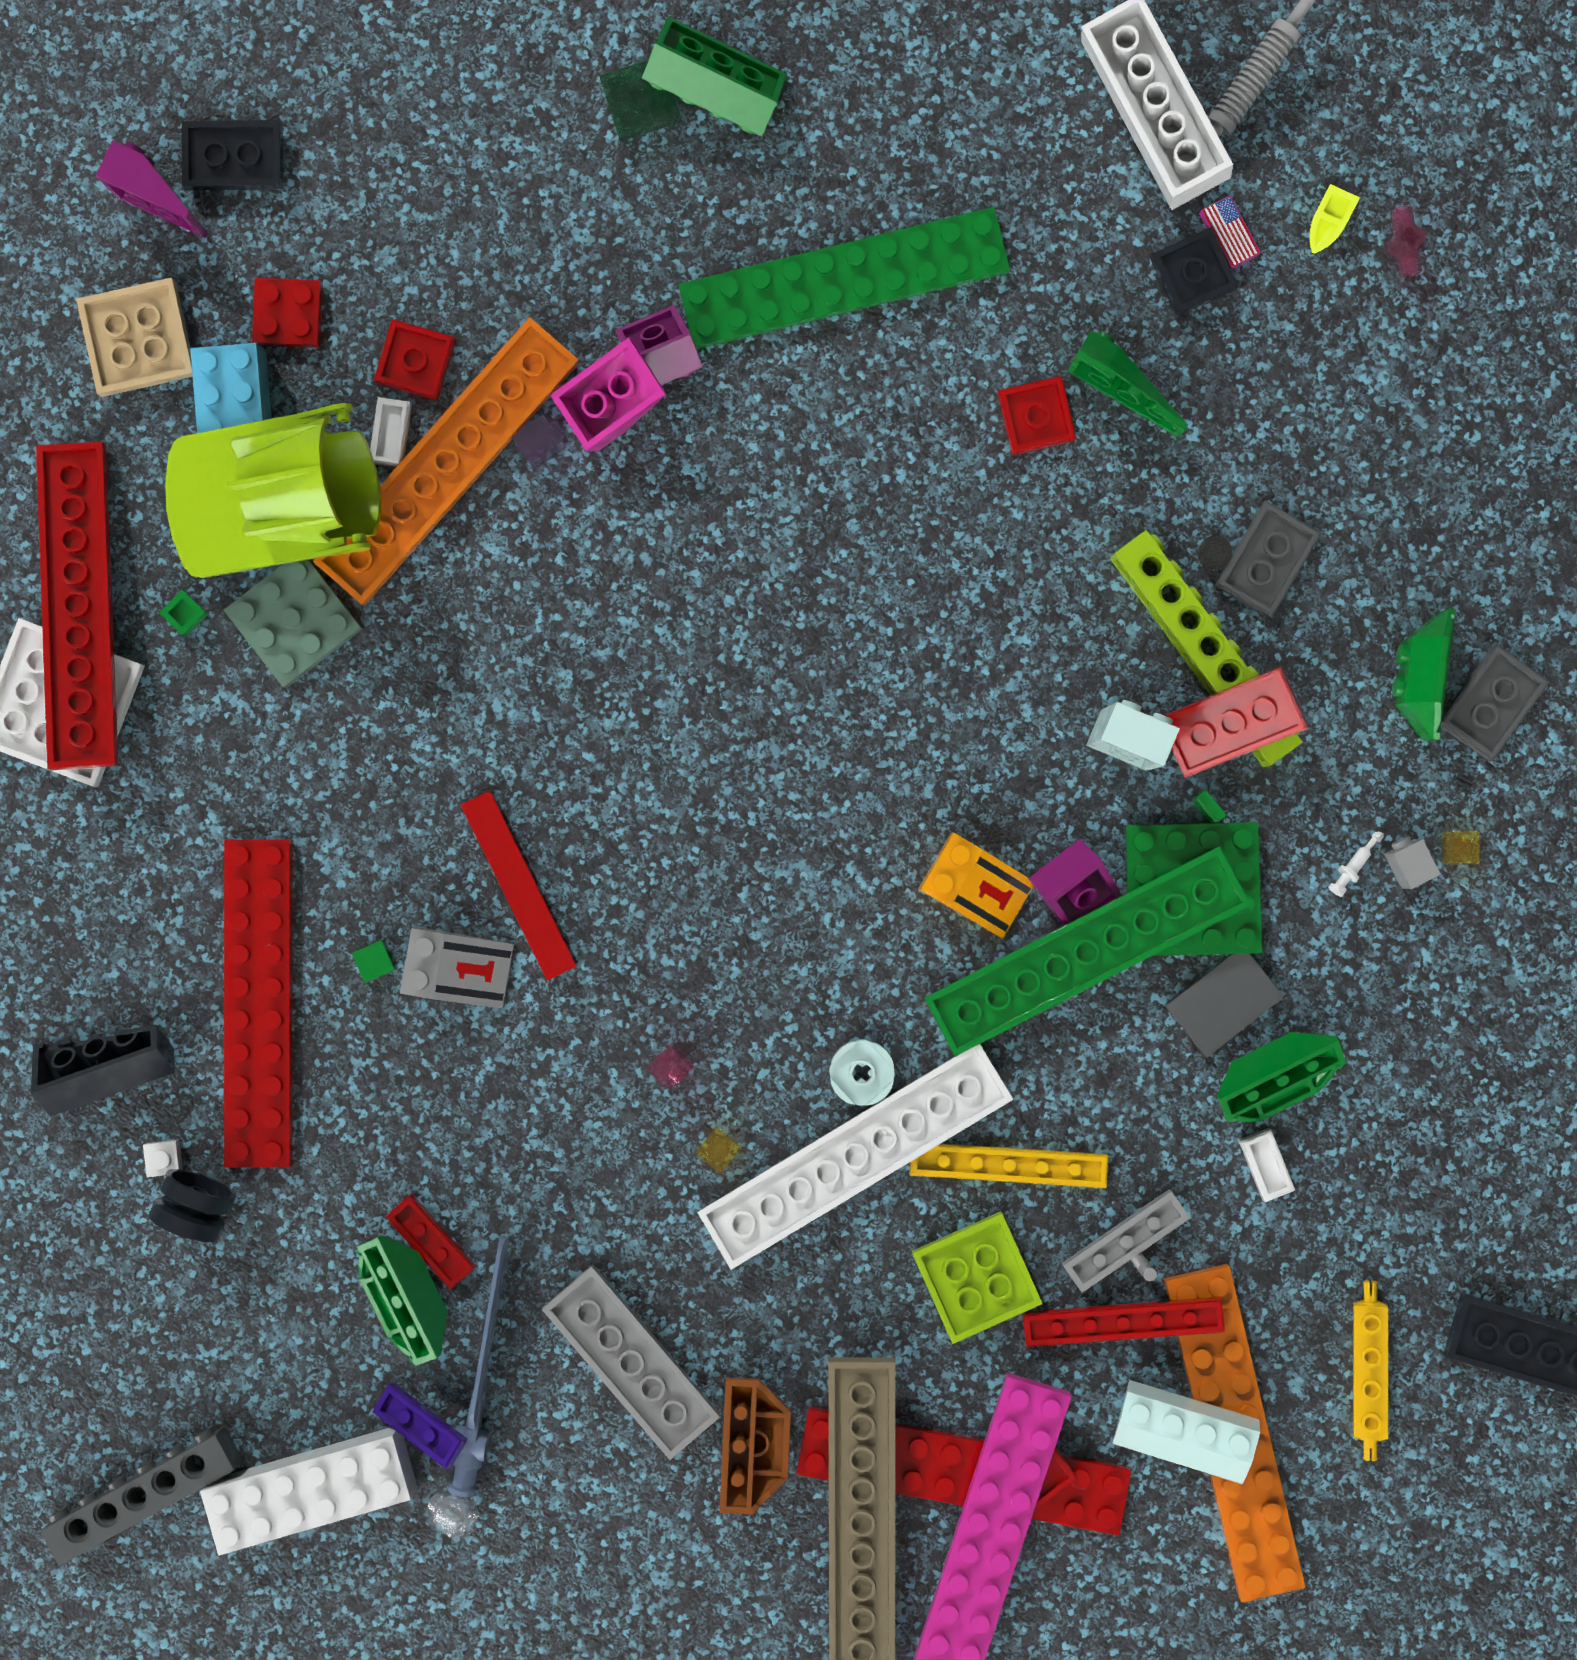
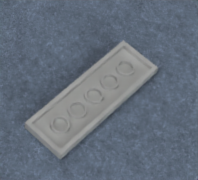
M593 1264L543 1306L542 1311L669 1460L720 1418L719 1411Z

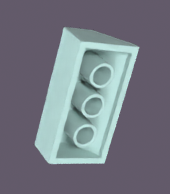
M1129 1380L1113 1444L1243 1484L1252 1465L1258 1443L1260 1421L1247 1415Z

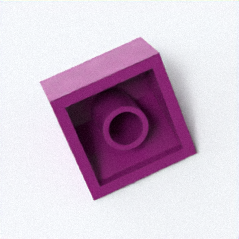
M675 305L615 330L620 343L628 337L632 339L661 386L676 378L689 376L695 370L702 368L691 335Z
M1081 839L1067 847L1061 854L1029 878L1040 898L1062 926L1122 896L1102 860Z

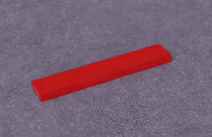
M492 791L485 792L461 804L546 980L548 981L576 967L577 963Z
M1221 1297L1026 1311L1022 1313L1026 1347L1225 1332Z

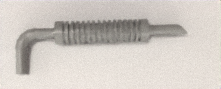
M1300 0L1286 21L1280 18L1276 19L1271 26V30L1267 32V36H1264L1263 41L1259 43V47L1255 49V53H1252L1247 64L1243 66V70L1239 72V76H1236L1235 81L1231 83V87L1227 89V93H1224L1223 98L1219 100V104L1215 106V110H1212L1208 116L1218 137L1222 133L1230 136L1236 129V124L1238 125L1241 122L1240 119H1243L1244 113L1248 112V108L1253 105L1252 102H1255L1257 99L1256 96L1260 95V91L1265 88L1264 85H1267L1269 82L1268 79L1272 78V74L1277 71L1276 68H1279L1281 65L1280 62L1284 61L1293 45L1301 37L1300 32L1296 28L1316 0Z

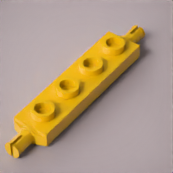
M1365 1280L1363 1281L1364 1300L1353 1303V1436L1364 1441L1363 1459L1370 1461L1371 1448L1372 1461H1377V1441L1388 1440V1306L1383 1302L1377 1301L1378 1282L1371 1280L1370 1293V1282Z

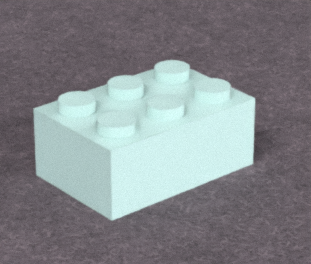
M1123 700L1122 703L1116 702L1100 711L1086 746L1147 771L1165 765L1180 728L1171 725L1173 720L1158 713H1154L1153 716L1140 712L1141 706Z

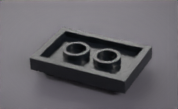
M280 120L181 121L182 187L185 190L283 189V124Z

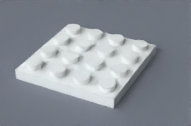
M18 618L0 665V751L47 769L42 626ZM114 654L118 737L145 665ZM106 767L52 771L87 785L98 787Z

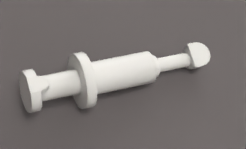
M1373 833L1368 844L1365 847H1360L1346 866L1341 865L1338 868L1341 874L1340 878L1335 884L1331 883L1328 887L1334 894L1342 897L1347 890L1345 886L1348 882H1357L1359 880L1357 873L1371 856L1370 850L1374 844L1383 839L1384 833Z

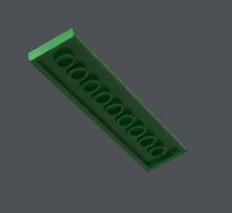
M990 207L680 283L678 286L690 335L697 350L1007 274L1010 268L995 208Z
M1218 846L943 987L924 999L954 1056H957L1251 906L1222 849Z

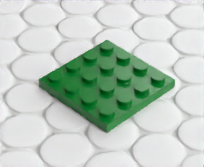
M1258 822L1125 826L1127 893L1220 846L1251 906L1153 956L1262 953Z

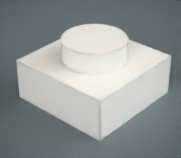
M180 1139L152 1142L143 1145L147 1177L164 1176L166 1171L170 1169L183 1170Z

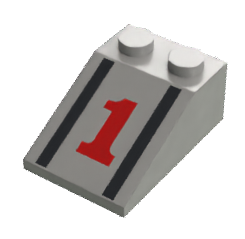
M423 927L411 928L400 994L503 1008L515 944Z

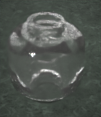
M448 1489L442 1492V1494L437 1492L430 1500L427 1508L431 1512L429 1517L430 1525L452 1539L458 1538L461 1535H468L479 1516V1512L476 1510V1501L472 1497L455 1496Z

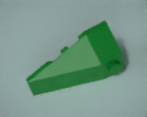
M1091 330L1067 372L1176 437H1179L1185 431L1188 424L1118 345L1114 344L1115 340L1110 335L1101 331L1096 333Z

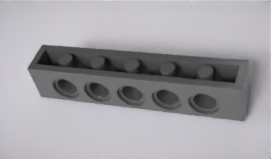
M225 1426L214 1432L211 1427L194 1436L195 1442L189 1446L184 1447L183 1443H180L165 1452L166 1458L158 1463L151 1459L135 1469L136 1475L126 1479L125 1475H122L106 1485L107 1491L99 1495L96 1491H93L77 1501L79 1506L69 1511L66 1506L48 1517L50 1523L40 1533L58 1566L235 1470L243 1460ZM193 1455L200 1456L204 1460L205 1466H197L193 1461ZM164 1471H169L175 1476V1483L166 1480ZM135 1487L142 1488L146 1493V1498L139 1497L135 1492ZM106 1503L113 1504L117 1509V1514L110 1513ZM77 1519L84 1520L87 1523L88 1530L82 1529L78 1525Z

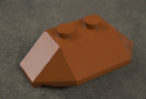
M726 1377L719 1513L753 1515L760 1508V1505L788 1479L791 1410L760 1379Z

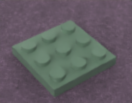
M310 559L282 564L224 609V612L283 688L289 687L363 630Z

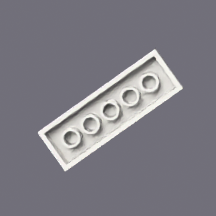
M1127 0L1081 26V42L1171 210L1230 179L1233 163L1145 0Z
M390 1427L224 1475L206 1485L200 1493L219 1556L409 1501L418 1486L404 1437Z

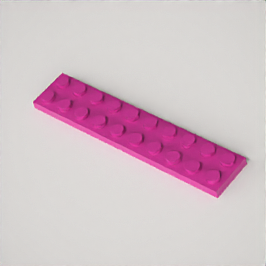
M1006 1373L913 1660H985L1072 1397L1069 1391Z

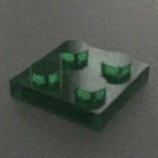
M649 60L599 75L620 142L681 123V116L674 94L667 90H658L652 87L648 81L642 79Z

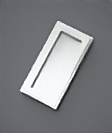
M378 397L370 447L376 465L397 467L404 459L412 409L411 402Z
M1267 1128L1238 1140L1262 1201L1268 1202L1295 1191L1271 1129Z

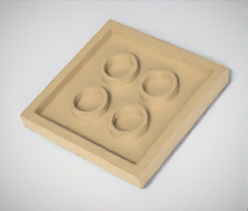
M173 278L76 299L96 392L100 397L193 377L190 343L177 284Z

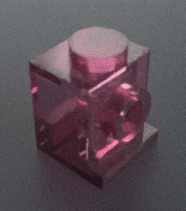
M672 1042L648 1064L646 1069L663 1087L667 1085L671 1089L689 1073L694 1065Z

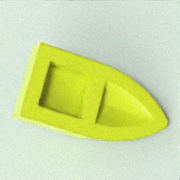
M1332 184L1329 185L1311 223L1310 246L1312 253L1315 254L1325 249L1339 237L1360 197Z

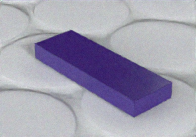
M395 1383L388 1384L372 1413L445 1469L453 1466L468 1438Z

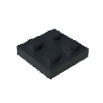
M1212 227L1154 252L1150 256V260L1176 316L1230 293L1238 287Z

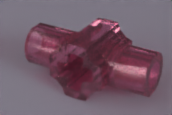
M1402 206L1390 212L1393 237L1387 242L1388 254L1393 255L1397 259L1399 276L1410 277L1422 271L1419 246L1426 240L1424 229L1419 228L1415 224L1413 207Z

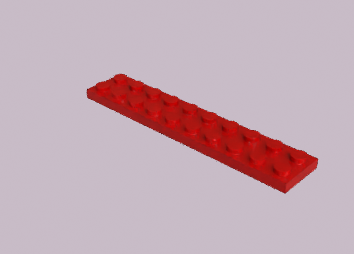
M102 441L36 445L47 769L52 771L119 766L106 445Z
M224 840V1168L291 1167L293 1165V840Z
M808 1406L796 1475L829 1481V1410ZM895 1423V1493L963 1506L985 1440ZM1062 1455L1078 1479L1035 1510L1032 1519L1119 1536L1131 1469L1125 1466Z

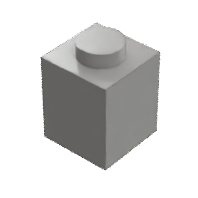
M1410 836L1402 838L1391 844L1393 850L1384 854L1401 889H1413L1441 875L1423 839L1411 840Z

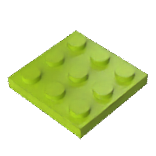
M1001 1211L912 1251L952 1344L1043 1304Z

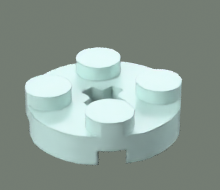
M866 1039L850 1041L840 1047L834 1054L829 1068L831 1085L835 1093L842 1100L853 1105L867 1106L878 1103L888 1095L894 1082V1064L889 1053L881 1045ZM859 1064L862 1067L868 1065L871 1068L868 1071L870 1078L867 1081L863 1078L854 1079L853 1076L856 1074L854 1067Z

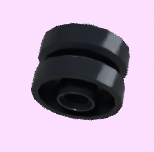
M181 1169L166 1171L160 1186L161 1192L165 1196L154 1200L149 1212V1219L160 1228L180 1237L201 1242H216L219 1240L225 1226V1221L221 1215L231 1211L237 1197L236 1193L227 1185L202 1174Z

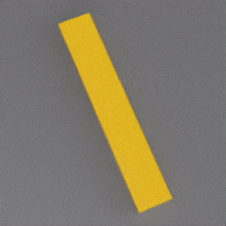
M941 1143L910 1162V1175L1107 1188V1154Z

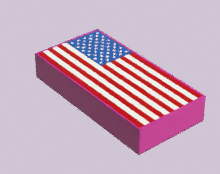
M1230 195L1200 211L1199 215L1206 228L1212 227L1231 270L1257 257L1261 253Z

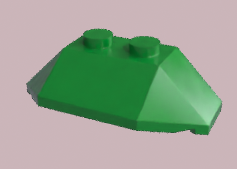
M1451 608L1437 613L1406 637L1402 644L1399 645L1396 653V663L1400 664L1398 677H1395L1392 686V695L1396 696L1395 706L1420 738L1427 742L1440 740L1441 723L1456 609Z
M1290 1032L1232 1061L1217 1093L1219 1104L1227 1122H1260L1318 1093L1333 1077L1336 1070L1341 1069L1346 1064L1340 1042L1336 1036Z
M383 1235L357 1246L359 1280L388 1339L402 1353L409 1356L410 1361L415 1366L441 1356L448 1310L419 1252Z

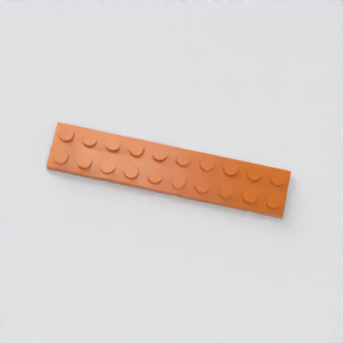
M529 317L380 485L381 516L376 536L366 537V543H370L371 549L315 558L313 562L360 604L365 606L549 399L550 395L557 390L580 364L579 360ZM352 538L347 539V545L353 544Z
M1224 1264L1164 1278L1169 1301L1209 1297L1222 1298L1225 1323L1224 1333L1177 1336L1191 1398L1247 1415L1260 1421L1258 1443L1252 1465L1243 1484L1210 1474L1238 1597L1241 1603L1306 1588L1230 1266Z

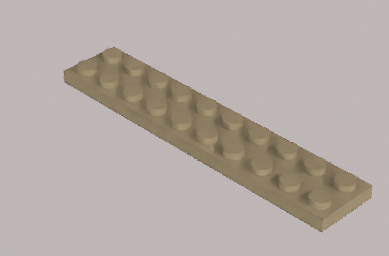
M828 1357L829 1660H895V1358Z

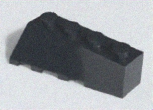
M157 1025L120 1030L110 1037H103L101 1034L89 1035L88 1040L73 1042L71 1038L58 1040L57 1045L48 1047L44 1043L33 1044L31 1094L50 1116L175 1073L174 1047Z

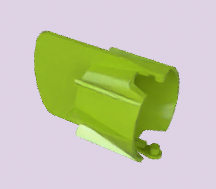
M334 404L298 414L181 436L173 442L167 462L165 482L166 512L172 539L181 563L191 576L206 578L371 549L370 543H366V537L376 536L381 516L380 486L371 450L361 431L329 433L325 429L326 425L332 424L331 416L329 415H336L337 422L340 423L351 421L350 412L353 411L352 404ZM352 538L353 544L347 545V539Z

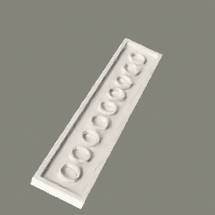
M979 1044L953 1057L697 1213L732 1270L1009 1103L1013 1098Z

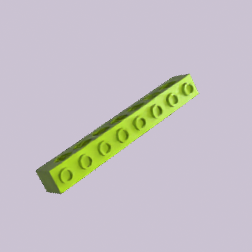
M1145 530L1110 557V560L1210 696L1259 675L1252 666L1247 667L1240 658L1242 652L1239 646L1232 639L1227 640L1221 632L1223 626L1219 619L1213 613H1207L1201 605L1203 603L1201 595L1194 587L1191 586L1189 588L1182 579L1184 576L1182 569L1174 560H1168L1162 552L1165 549L1164 545L1155 534L1150 535ZM1144 561H1152L1156 565V576H1148L1144 573L1142 569ZM1163 587H1170L1176 592L1174 603H1169L1163 599ZM1183 613L1193 615L1196 621L1194 629H1187L1183 626L1181 622ZM1203 639L1213 642L1215 652L1212 656L1202 652L1201 642ZM1223 665L1231 667L1234 671L1232 682H1226L1222 679L1220 670ZM1298 732L1253 750L1252 753L1263 767L1271 766L1303 743L1298 736L1301 733Z

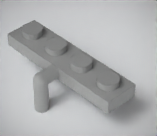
M1169 1189L1065 1260L1062 1265L1081 1293L1129 1260L1133 1262L1139 1273L1147 1281H1154L1157 1273L1148 1263L1142 1251L1182 1225L1190 1217Z

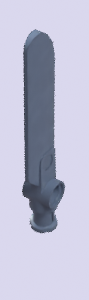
M504 1236L499 1237L475 1385L466 1426H456V1430L468 1438L453 1464L455 1466L453 1482L448 1486V1492L459 1497L477 1495L478 1487L475 1486L477 1471L482 1467L489 1445L490 1430L481 1429L486 1396L485 1385L508 1251V1237Z

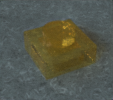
M1442 831L1443 864H1480L1479 831Z
M716 1126L696 1150L695 1154L721 1174L739 1152L741 1146Z

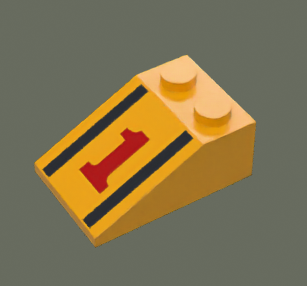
M950 833L918 890L1003 939L1032 890L1033 885L1025 875L956 833Z

